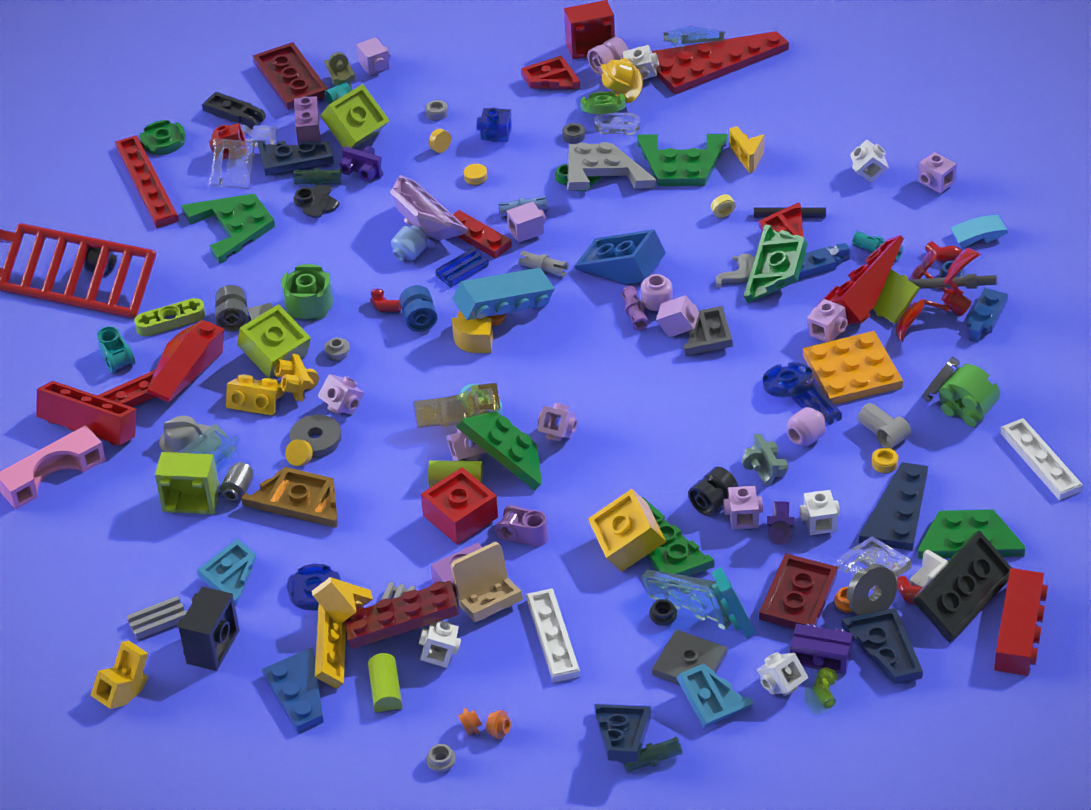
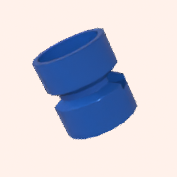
M421 285L406 288L401 293L399 301L407 327L414 332H424L431 329L436 324L438 317L430 291Z

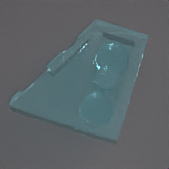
M687 26L664 32L663 41L672 42V46L683 47L688 43L725 40V31Z

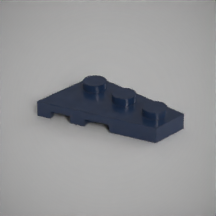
M257 141L265 176L334 163L329 142L301 141L298 145H287L286 141H277V144H266L265 141Z

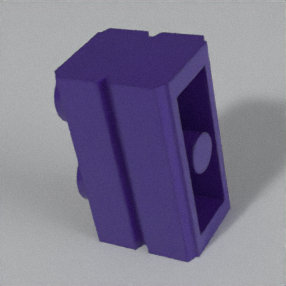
M796 624L790 653L796 654L803 667L846 674L852 652L853 633H848L842 629L819 628L814 624Z

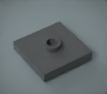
M676 629L654 664L652 675L680 685L677 680L679 673L703 663L716 674L728 654V647Z

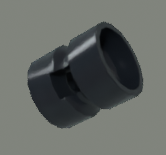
M717 466L689 489L688 498L699 513L705 516H712L723 506V499H728V488L738 487V484L728 470Z

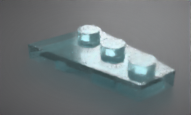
M648 569L641 576L650 598L655 600L667 599L678 610L684 607L693 611L698 619L704 621L707 617L718 622L717 627L727 630L730 626L731 620L729 615L726 614L712 587L716 581Z

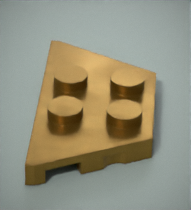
M284 467L275 473L272 478L260 483L258 491L252 495L245 493L241 497L243 506L334 528L338 526L334 478Z

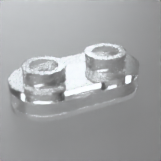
M614 112L597 114L594 118L595 130L602 134L633 135L640 130V117L634 113Z

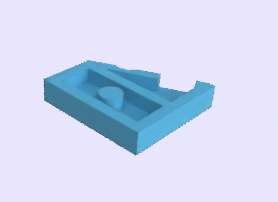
M236 539L197 569V575L212 589L232 593L236 606L256 562V554L239 539Z
M704 663L679 673L677 676V680L703 728L747 710L754 704L748 696L745 699L731 689L732 684L725 679L719 678Z

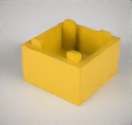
M630 489L588 518L605 557L621 572L666 542L648 503L633 489Z

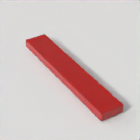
M137 135L115 141L116 149L155 227L159 228L178 222V215Z

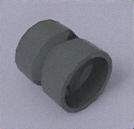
M236 285L221 287L215 294L216 324L224 328V331H238L240 327L248 322L246 292L243 288Z

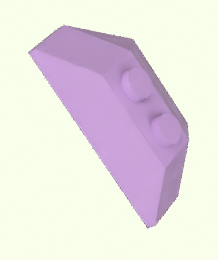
M402 175L398 177L390 191L397 210L405 217L404 221L407 224L420 228L425 233L427 240L431 237L441 241L465 234L468 231V228L416 181Z

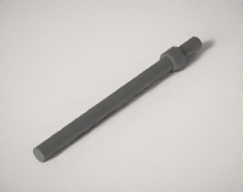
M977 273L966 274L965 277H955L953 282L957 287L977 289L978 286L997 285L998 277L997 275L977 276ZM945 278L909 279V281L921 289L951 287L950 284H944Z

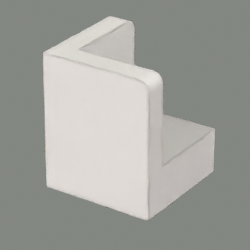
M926 550L923 553L922 567L910 578V584L912 586L924 587L946 564L947 560L930 550Z

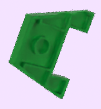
M637 134V145L641 147L644 159H647L649 169L656 179L658 186H705L715 168V162L722 155L723 147L727 145V134H707L706 149L667 148L665 150H658V134Z
M255 193L181 205L182 213L190 224L214 216L229 236V238L210 244V251L219 264L227 260L226 256L232 252L236 254L241 251L242 245L249 240L254 242L275 227L274 218Z

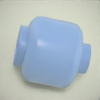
M414 225L411 227L403 226L391 240V246L394 249L392 251L393 255L400 261H404V259L414 261L427 246L425 233Z

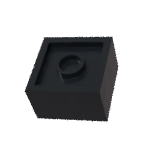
M202 586L199 592L195 593L192 597V604L184 618H181L177 623V627L181 637L186 664L218 671L240 631L233 594Z

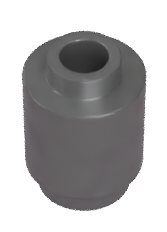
M237 462L229 468L220 486V491L227 500L241 501V497L247 493L254 478L251 466L243 462Z

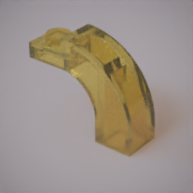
M497 383L472 385L467 391L453 396L414 401L416 427L454 426L463 418L494 411L498 412L500 410Z

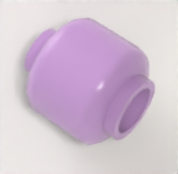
M653 274L642 281L641 300L645 308L651 311H659L661 303L673 300L672 283L668 278L660 274Z
M803 408L787 421V435L793 443L809 446L821 438L826 431L823 414L813 408Z

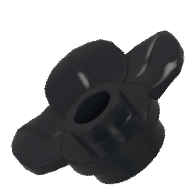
M329 185L300 188L295 192L293 198L294 204L302 208L304 214L314 218L322 217L323 212H331L340 206L338 200L329 196L332 191V186Z

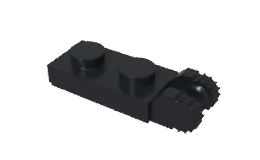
M214 92L202 104L203 111L241 123L245 128L252 130L258 126L257 120L261 122L266 118V114L262 109L253 106L251 103L219 92Z

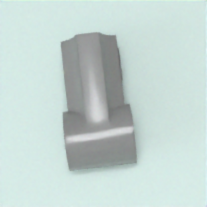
M867 403L858 414V422L875 433L877 440L884 448L891 449L911 436L910 425L904 418L900 416L893 418L875 404Z

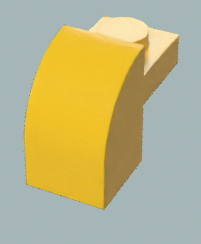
M458 311V318H451L453 340L457 347L470 353H491L493 341L492 318L466 320L462 312Z
M129 640L121 642L114 667L97 671L90 696L109 709L128 704L142 691L149 676L144 674L143 670L149 653Z

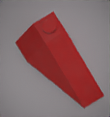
M902 235L887 239L865 259L867 265L864 264L847 276L850 280L840 287L836 285L818 305L825 299L845 307L847 325L853 323L861 324L870 317L869 312L877 303L904 240Z
M202 320L180 331L166 344L148 386L147 394L170 402L223 353L224 328Z

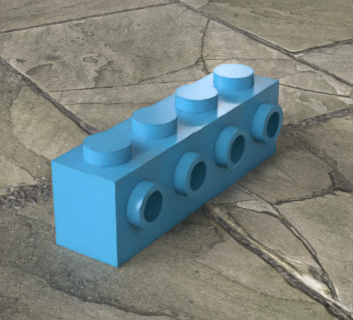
M534 268L461 281L452 299L466 320L482 319L487 316L503 315L514 311L544 307L549 303L555 288L541 268Z

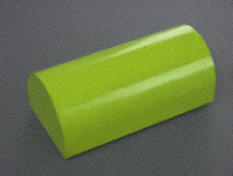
M430 460L428 465L429 488L461 467L482 483L483 461Z
M387 653L372 656L368 660V671L374 713L403 709L394 656Z

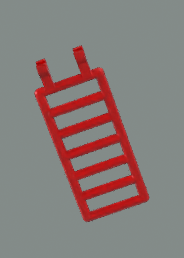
M19 223L16 226L15 232L0 229V243H10L3 268H0V291L127 318H135L141 306L155 262L156 252L152 249ZM24 233L35 235L36 238L21 284L8 283ZM45 239L58 240L42 289L30 287ZM67 242L79 244L64 294L51 292ZM89 247L101 249L86 298L75 297L73 295ZM111 251L123 253L108 302L95 301ZM132 257H142L145 260L130 307L118 306L117 304Z

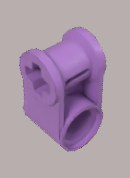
M508 505L504 508L503 518L494 528L496 535L501 539L524 543L530 546H542L549 539L546 515L541 511L524 509L515 505Z

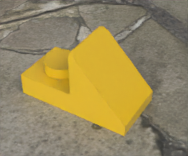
M738 126L729 128V148L749 173L754 172L764 154L765 135L762 134L748 138Z
M331 577L312 590L314 598L338 625L354 615L356 608L363 607L373 600L371 590Z

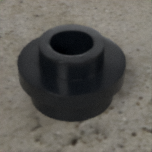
M660 599L651 606L649 617L657 625H669L676 620L677 609L671 601Z

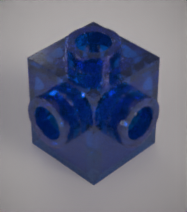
M483 108L482 115L477 118L476 123L477 131H480L481 140L492 142L509 141L512 130L511 109Z

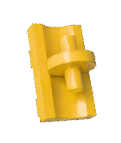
M292 354L289 361L279 359L274 372L276 377H282V391L292 393L296 401L303 402L304 390L313 389L318 384V373L314 369H305L298 354Z

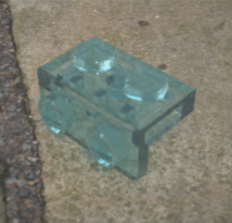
M215 423L179 453L214 454L217 469L221 460L224 458L229 460L237 452L236 446L240 438L236 435L230 438Z

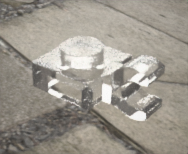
M240 125L246 142L251 143L252 147H258L257 141H265L266 144L276 143L277 126H254L253 130H251L246 125Z

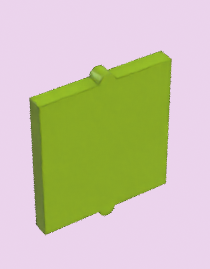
M891 269L877 303L872 309L876 311L877 316H883L896 325L921 288L909 281L906 275L901 276Z

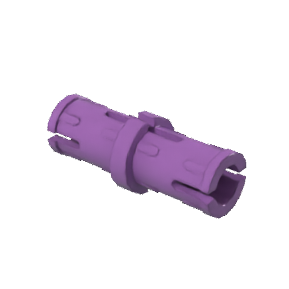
M627 286L623 289L624 292H621L626 304V314L630 316L635 330H644L649 325V321L644 313L645 305L639 299L636 288Z

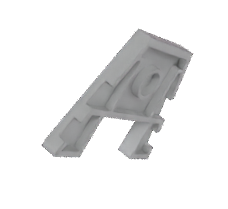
M613 143L569 144L567 152L568 190H588L590 181L587 176L624 175L628 177L635 189L655 188L656 179Z

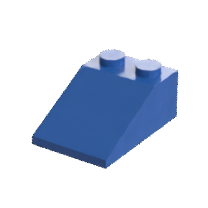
M655 229L595 238L574 266L576 270L624 284H641L660 264L666 252Z

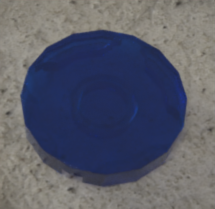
M790 362L785 367H782L781 364L775 365L763 375L764 390L775 397L784 398L801 395L810 390L814 385L812 369L803 363Z
M314 563L300 567L297 573L294 575L292 573L288 578L287 592L289 600L296 607L303 610H318L319 602L314 598L312 590L330 577L341 580L339 573L336 570L334 572L330 566Z

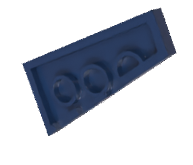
M904 462L900 464L859 534L858 543L913 551L928 475V466Z

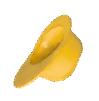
M621 58L620 60H611L607 64H601L603 85L613 93H616V96H619L620 93L626 97V103L635 101L641 93L643 79L640 71L630 60Z

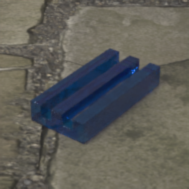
M472 248L435 269V273L440 280L451 288L489 266V261L486 257L483 258L480 252L476 253V249Z
M814 382L792 391V399L801 409L809 407L821 412L825 418V423L828 425L833 423V419L837 421L842 419V412ZM808 391H810L816 398H813ZM820 403L829 411V414L821 407Z

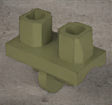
M342 52L333 53L329 60H324V65L334 86L347 82L352 89L351 81H355L356 77L347 56Z

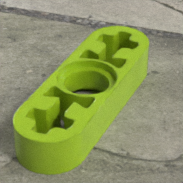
M192 298L143 312L135 317L136 331L141 336H151L201 321L206 315L204 302L200 299ZM169 315L176 316L173 319H164L166 316Z

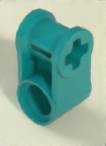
M107 326L97 332L101 356L111 373L128 364L131 366L136 364L130 346L126 344L117 328Z

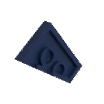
M896 608L841 619V627L846 632L853 633V640L894 684L922 678L923 670Z
M594 704L595 717L608 760L620 763L638 762L652 717L651 706Z

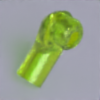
M827 667L817 673L813 684L814 693L826 709L831 708L836 703V699L829 690V687L835 684L834 680L838 679L837 672Z

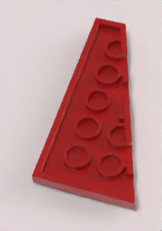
M777 31L655 50L652 53L656 52L659 66H656V77L674 94H678L789 50V42Z

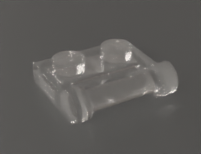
M213 139L214 155L208 186L250 189L255 143L251 141ZM230 148L227 177L220 178L223 149Z
M872 536L840 556L836 565L841 571L845 573L850 572L855 575L862 568L856 564L858 561L866 566L872 563L882 564L890 569L897 578L911 569V559Z

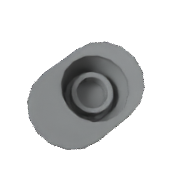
M184 415L174 417L170 421H165L163 425L164 433L159 439L160 448L164 452L208 454L216 450L221 443V435L217 429L212 426L197 424L193 418Z

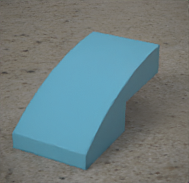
M999 215L981 216L951 227L961 249L982 238L988 244L1009 233Z

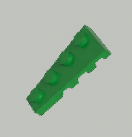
M642 497L648 503L666 540L664 544L646 555L664 585L715 567V560L709 554L704 555L693 540H687L675 524L673 526L665 520V516Z

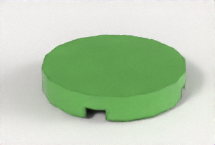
M611 91L591 93L588 99L586 97L581 98L580 107L583 112L591 114L614 113L626 107V97L621 93L619 96H616V93Z

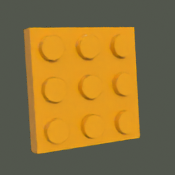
M875 331L803 348V357L830 406L903 388V379Z

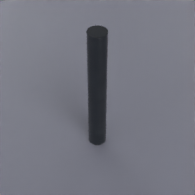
M754 207V217H768L787 207ZM801 207L802 217H826V207Z

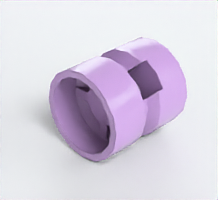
M613 37L602 45L590 49L587 54L588 62L592 70L597 75L602 76L601 64H607L611 60H620L623 58V51H627L628 47L621 38Z

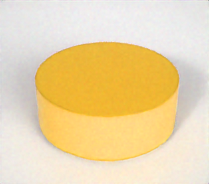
M441 128L434 130L429 137L428 144L430 149L443 153L450 146L451 135Z
M482 164L468 165L464 169V180L471 185L484 183L487 180L486 167Z
M293 440L287 445L285 450L287 461L295 466L308 464L313 455L311 445L305 440Z
M879 448L873 452L871 464L880 473H890L897 469L899 457L890 448Z

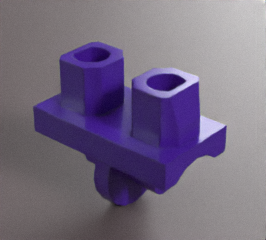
M346 146L342 149L343 159L340 162V172L349 176L355 171L365 181H370L373 177L382 178L384 175L381 169L382 157L375 155L373 147L367 146L363 151Z
M773 501V516H767V525H771L768 532L769 538L777 545L788 543L792 537L790 526H794L795 517H789V502Z

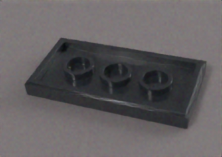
M979 530L964 543L912 598V601L945 639L950 642L960 634L1005 585L1009 578L1010 568L1012 567Z

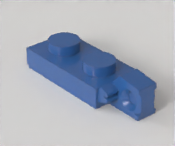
M846 243L836 244L834 247L828 246L827 248L824 247L806 252L798 280L835 270L838 264L850 260V248Z
M988 288L983 289L968 318L967 327H970V341L978 343L984 331L992 333L1008 301L1007 293Z

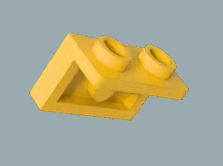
M238 375L237 378L227 383L226 408L273 415L276 412V400L283 396L285 392L282 391L281 383H277L276 379L264 378L262 380H255L251 375Z

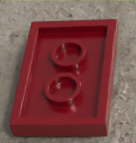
M785 553L759 611V620L795 629L796 624L817 625L838 575V567Z

